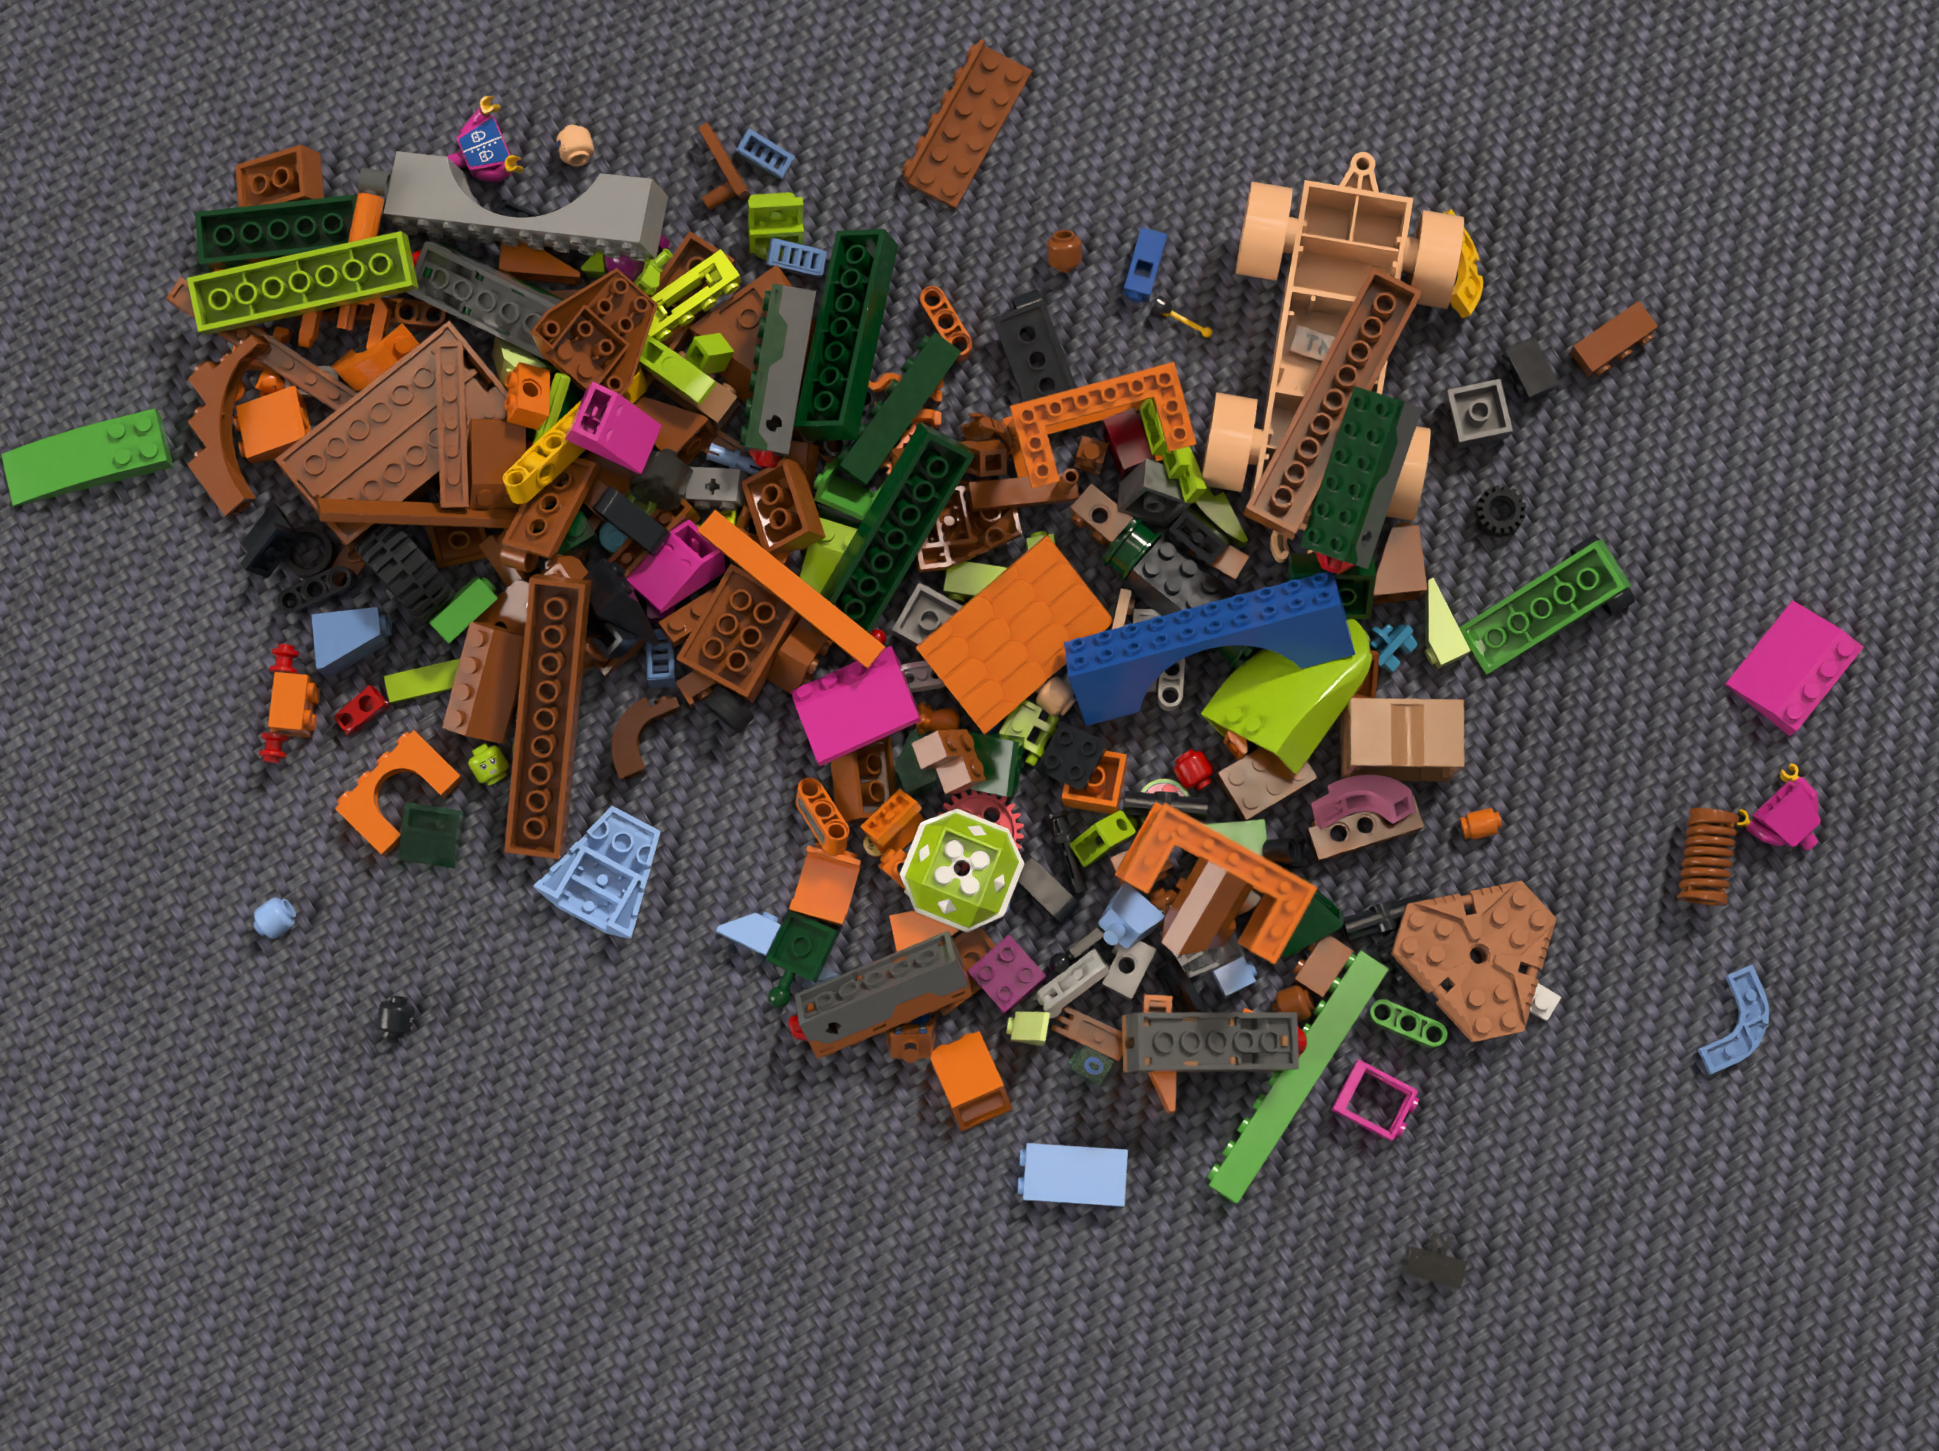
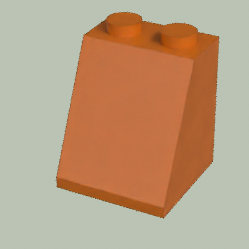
M291 386L236 406L237 415L233 416L237 432L241 431L243 441H239L241 456L246 457L251 464L276 459L311 431L305 398L296 386Z

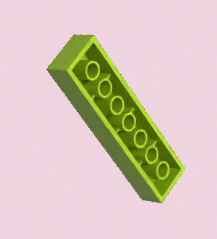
M402 231L187 278L198 332L205 335L419 289L408 235Z

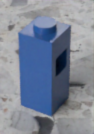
M1141 227L1124 286L1123 295L1128 296V300L1136 303L1149 302L1166 244L1167 234Z

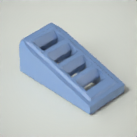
M750 128L745 132L733 155L780 180L784 177L795 157ZM751 141L755 144L751 151L748 152L745 149ZM761 146L765 149L763 150L761 156L758 158L755 156V154ZM772 152L774 155L769 164L764 162L768 153ZM780 156L784 160L780 167L776 169L774 165Z
M771 238L766 265L771 267L778 265L781 270L816 279L823 275L827 252ZM780 248H783L782 260L778 261ZM793 251L792 263L790 264V253ZM801 255H804L803 264L799 266Z
M653 629L658 640L667 639L661 629ZM669 640L668 643L658 644L657 646L646 641L647 681L649 687L677 686L675 647ZM668 651V654L653 655V652ZM668 662L669 665L654 666V663Z

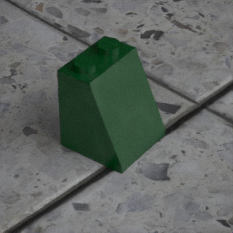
M967 729L973 738L974 750L977 758L983 765V774L986 781L970 789L1013 797L1018 792L1025 737L991 732L984 734L982 731Z

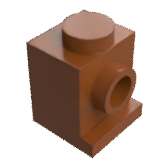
M1082 436L1074 469L1100 476L1109 444Z
M692 671L676 681L677 687L691 709L696 707L694 701L697 699L700 702L704 701L717 685L696 671Z

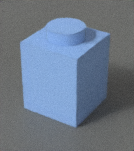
M1241 957L1213 971L1212 975L1223 997L1226 998L1256 982L1254 976L1257 975V972L1251 960L1246 962L1245 958Z

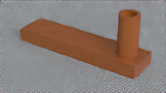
M1066 469L1064 473L1058 474L1059 482L1034 489L1031 487L1029 477L969 482L967 490L971 512L1075 502L1079 498L1077 488L1079 474L1074 469Z

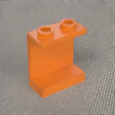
M815 843L814 847L808 845L801 876L789 910L799 915L844 927L862 862L857 859L858 855L852 852L844 851L840 855H830L823 850L820 843Z

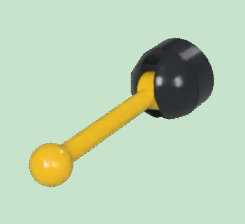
M1159 295L1150 312V315L1159 319L1171 316L1202 332L1205 338L1212 336L1213 331L1210 327L1204 328L1173 312L1171 302Z

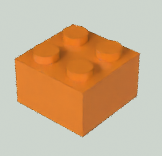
M1105 751L1087 787L1082 791L1064 784L1062 794L1064 807L1111 815L1119 811L1128 768L1127 754Z

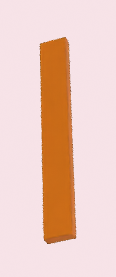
M716 510L697 530L701 536L866 669H869L886 649L882 643Z

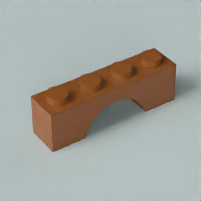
M998 438L961 442L975 455L965 473L974 474L979 477L1007 474L1006 447ZM905 448L892 449V469Z

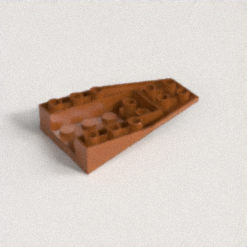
M775 265L689 327L693 339L696 336L721 333L735 351L725 371L719 372V374L728 385L737 391L736 396L745 404L747 403V398L753 399L754 392L749 391L752 371H758V365L753 364L756 344L762 345L763 338L758 337L761 317L767 318L768 311L762 310L765 291H771L772 283L792 287L778 265ZM813 316L811 318L795 418L817 323ZM793 425L792 437L800 442L813 444L817 442L808 441Z

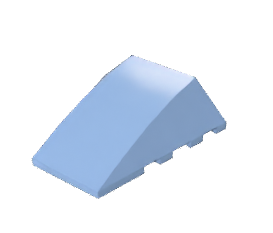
M611 806L587 830V833L569 849L567 854L559 862L557 861L542 879H539L533 885V888L557 908L604 933L631 939L661 831Z

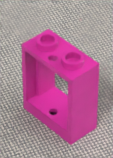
M1358 1059L1355 1061L1331 1111L1391 1142L1395 1137L1400 1138L1407 1124L1403 1120L1407 1112L1412 1114L1419 1102V1099L1416 1097L1418 1090ZM1364 1073L1406 1095L1388 1131L1346 1109Z

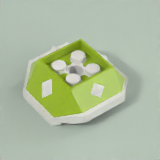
M954 809L920 823L900 872V877L916 913L969 933L1004 917L1024 867V862L1008 828L960 809ZM957 863H967L970 866V872L966 876H958L954 872V867Z

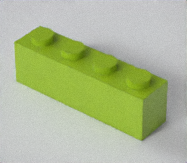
M967 561L947 569L943 590L944 596H949L948 598L954 602H964L965 599L971 600L1007 568Z

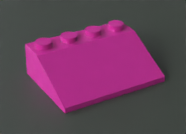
M1792 600L1724 685L1787 735L1791 736L1800 728L1864 647L1842 629Z
M892 646L886 648L869 669H866L856 661L791 691L797 712L819 766L921 721L903 666Z

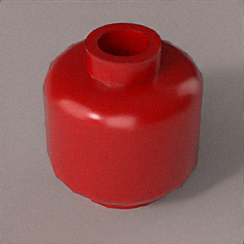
M1191 749L1175 760L1176 765L1173 768V772L1185 789L1191 790L1196 788L1197 791H1200L1212 783L1209 778L1214 773V767L1202 751L1194 752Z

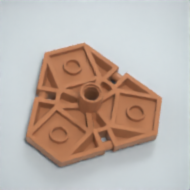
M1523 881L1469 891L1468 895L1464 896L1458 893L1405 905L1391 955L1427 994L1432 992L1439 999L1435 1003L1472 1043L1522 1033L1525 1030L1533 997L1539 982L1536 979L1537 973L1543 968L1557 918ZM1471 905L1473 914L1466 915L1464 907ZM1471 950H1476L1481 954L1482 961L1480 964L1474 963L1471 960ZM1520 965L1528 967L1526 974L1518 972ZM1444 980L1452 986L1447 992L1440 985Z

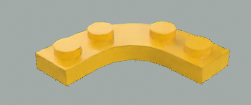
M1452 209L1443 212L1444 214L1456 215ZM1465 228L1457 270L1458 277L1450 300L1451 306L1454 310H1457L1462 319L1472 314L1480 300L1483 289V276L1478 275L1476 262L1480 261L1475 245Z

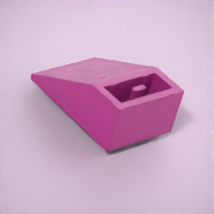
M592 381L584 393L565 440L641 475L662 425L618 393Z
M690 520L671 530V536L656 556L648 554L627 578L634 589L660 613H663L726 572L724 553L701 536L697 531L699 528Z

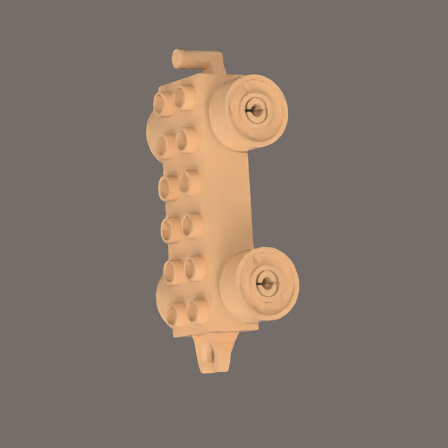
M1366 152L1354 155L1348 172L1339 186L1305 180L1299 198L1296 218L1289 217L1293 188L1251 182L1237 258L1236 274L1276 281L1282 253L1290 254L1262 427L1261 429L1254 428L1257 399L1216 392L1202 467V478L1205 486L1242 492L1247 465H1255L1251 498L1322 364L1321 362L1289 353L1297 326L1299 325L1336 337L1372 267L1398 280L1401 278V273L1408 274L1407 284L1422 291L1417 305L1441 309L1448 308L1460 259L1464 217L1422 210L1415 238L1407 237L1413 198L1379 193L1374 174L1375 160L1373 156ZM1387 362L1371 390L1372 392L1382 394ZM1416 426L1386 517L1409 521L1415 520L1427 468L1430 428ZM1316 497L1298 530L1305 531ZM1273 530L1270 538L1271 552L1277 562L1283 563L1289 554L1287 537ZM1309 550L1307 552V554H1316L1315 551Z

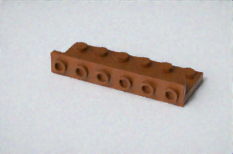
M982 39L979 40L977 45H971L966 55L968 61L965 67H959L953 78L955 84L952 90H946L940 104L943 105L938 114L933 113L927 125L930 128L927 135L919 138L915 146L917 152L913 160L909 158L902 169L904 184L954 210H957L1032 75L1031 69L986 47L985 41Z

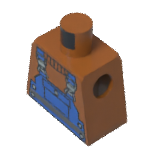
M937 1011L919 1016L909 1023H902L885 1032V1039L891 1058L903 1059L908 1063H914L919 1058H929L932 1056L938 1036Z

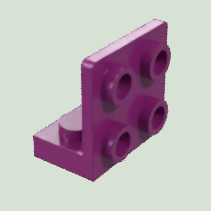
M1010 935L1006 936L968 970V973L996 1003L997 1008L1004 1016L1046 980V975Z

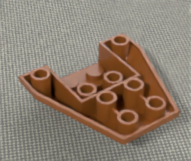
M616 268L547 310L530 333L541 355L561 373L568 375L571 381L583 392L587 390L593 381L622 396L632 384L658 304Z

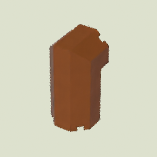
M1200 856L1165 916L1161 943L1177 956L1226 946L1236 929L1234 919L1251 892L1253 885Z

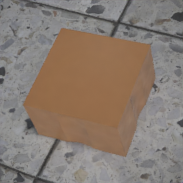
M1351 698L1340 714V780L1358 775H1380L1397 781L1450 782L1455 777V774L1464 768V700Z

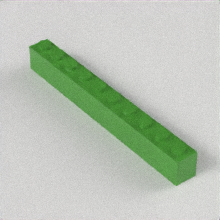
M1360 951L1356 956L1354 954L1350 955L1343 966L1347 971L1341 979L1336 977L1328 989L1332 994L1326 1002L1321 1000L1314 1010L1313 1014L1317 1016L1312 1025L1306 1023L1302 1030L1307 1037V1047L1298 1058L1299 1069L1275 1071L1267 1083L1271 1086L1266 1096L1262 1093L1259 1095L1252 1106L1256 1109L1251 1119L1245 1117L1237 1129L1241 1133L1237 1141L1233 1142L1230 1140L1222 1152L1226 1158L1220 1166L1215 1163L1207 1178L1211 1181L1207 1186L1234 1204H1238L1389 970L1364 952Z

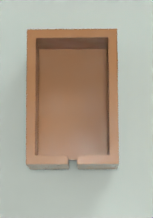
M680 351L679 353H677L684 359H686V354L684 352ZM713 373L706 374L714 380L715 375ZM652 374L658 390L687 411L705 416L712 426L716 427L719 431L724 432L741 410L739 398L736 396L737 391L727 383L721 385L716 382L717 385L702 404L699 405L667 386L660 378Z

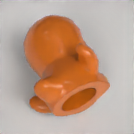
M924 702L918 704L917 710L921 719L920 722L916 723L918 735H923L928 731L959 729L960 716L953 708L932 710L931 705L926 706Z

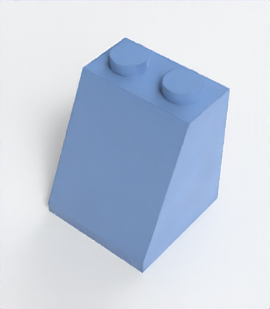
M378 607L311 614L316 669L325 678L333 677L389 644L388 636L392 635L391 620L387 619L386 614H383Z

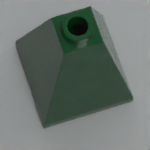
M1304 876L1301 877V879L1310 883ZM1318 889L1315 891L1279 958L1282 955L1285 958L1335 932L1344 925L1343 912Z

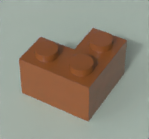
M802 617L779 649L767 680L792 694V690L812 681L814 677L812 674L820 663L818 657L820 654L826 656L833 642Z
M967 729L937 730L912 743L920 768L937 770L945 794L962 793L986 781L983 774V765L977 758L973 738Z

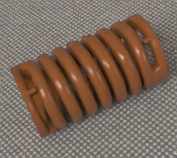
M1691 808L1688 812L1690 817L1687 821L1689 828L1686 829V836L1688 838L1684 841L1686 849L1683 850V857L1685 859L1681 863L1684 869L1681 870L1680 877L1683 880L1678 885L1682 891L1678 893L1677 899L1707 906H1727L1728 894L1725 893V890L1729 888L1730 883L1720 879H1729L1731 877V872L1724 869H1730L1733 863L1731 860L1723 858H1732L1734 856L1733 850L1727 848H1733L1735 840L1703 834L1735 837L1737 831L1732 828L1738 824L1739 816L1723 810ZM1708 823H1720L1721 826L1708 825ZM1699 865H1705V866H1710V867H1715V868L1702 867V866H1699ZM1699 876H1706V877H1712V878H1718V879L1703 878V877H1699ZM1703 887L1714 888V889H1717V891H1715V890H1710V889L1703 888Z

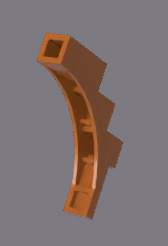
M245 336L239 341V347L233 352L225 354L219 362H201L194 368V373L188 378L206 403L194 411V416L188 423L206 447L196 451L193 455L194 459L187 465L225 516H238L257 499L247 485L236 459L232 435V417L237 391L247 368L270 345L265 336Z

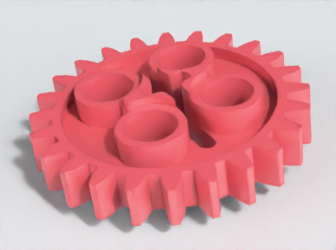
M971 790L970 795H967L964 791L960 793L961 799L952 795L950 798L952 805L944 803L942 806L945 812L960 809L982 819H985V812L992 811L998 817V820L993 823L1008 828L1014 842L1024 839V835L1017 833V831L1022 830L1024 824L1016 823L1021 814H1012L1015 804L1006 806L1007 796L999 800L997 799V794H991L990 796L986 792L977 794L976 790ZM1015 842L1018 851H1020L1021 846ZM959 862L955 865H962L961 874H963L967 870V868L970 869V866L965 862Z

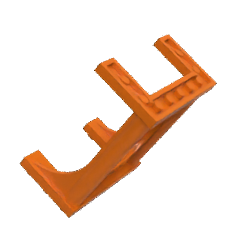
M1175 362L1010 406L1012 416L1002 418V422L1009 428L1012 434V443L1016 446L1011 456L1017 478L1029 477L1032 489L1059 482L1060 479L1048 435L1102 421L1133 407L1135 411H1139L1142 403L1150 398H1154L1168 452L1196 445ZM1155 455V460L1158 462L1162 461V455Z
M1154 802L1115 875L1148 893L1174 845L1198 858L1200 856L1248 882L1253 885L1254 889L1263 893L1236 943L1276 964L1317 887L1166 803L1160 805Z

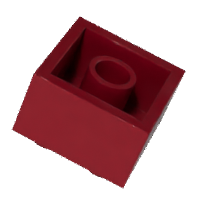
M1134 407L1105 418L1102 422L1101 433L1105 442L1109 444L1108 449L1121 480L1128 476L1146 458L1155 460V455H1152L1148 439L1145 436L1141 414H1136Z

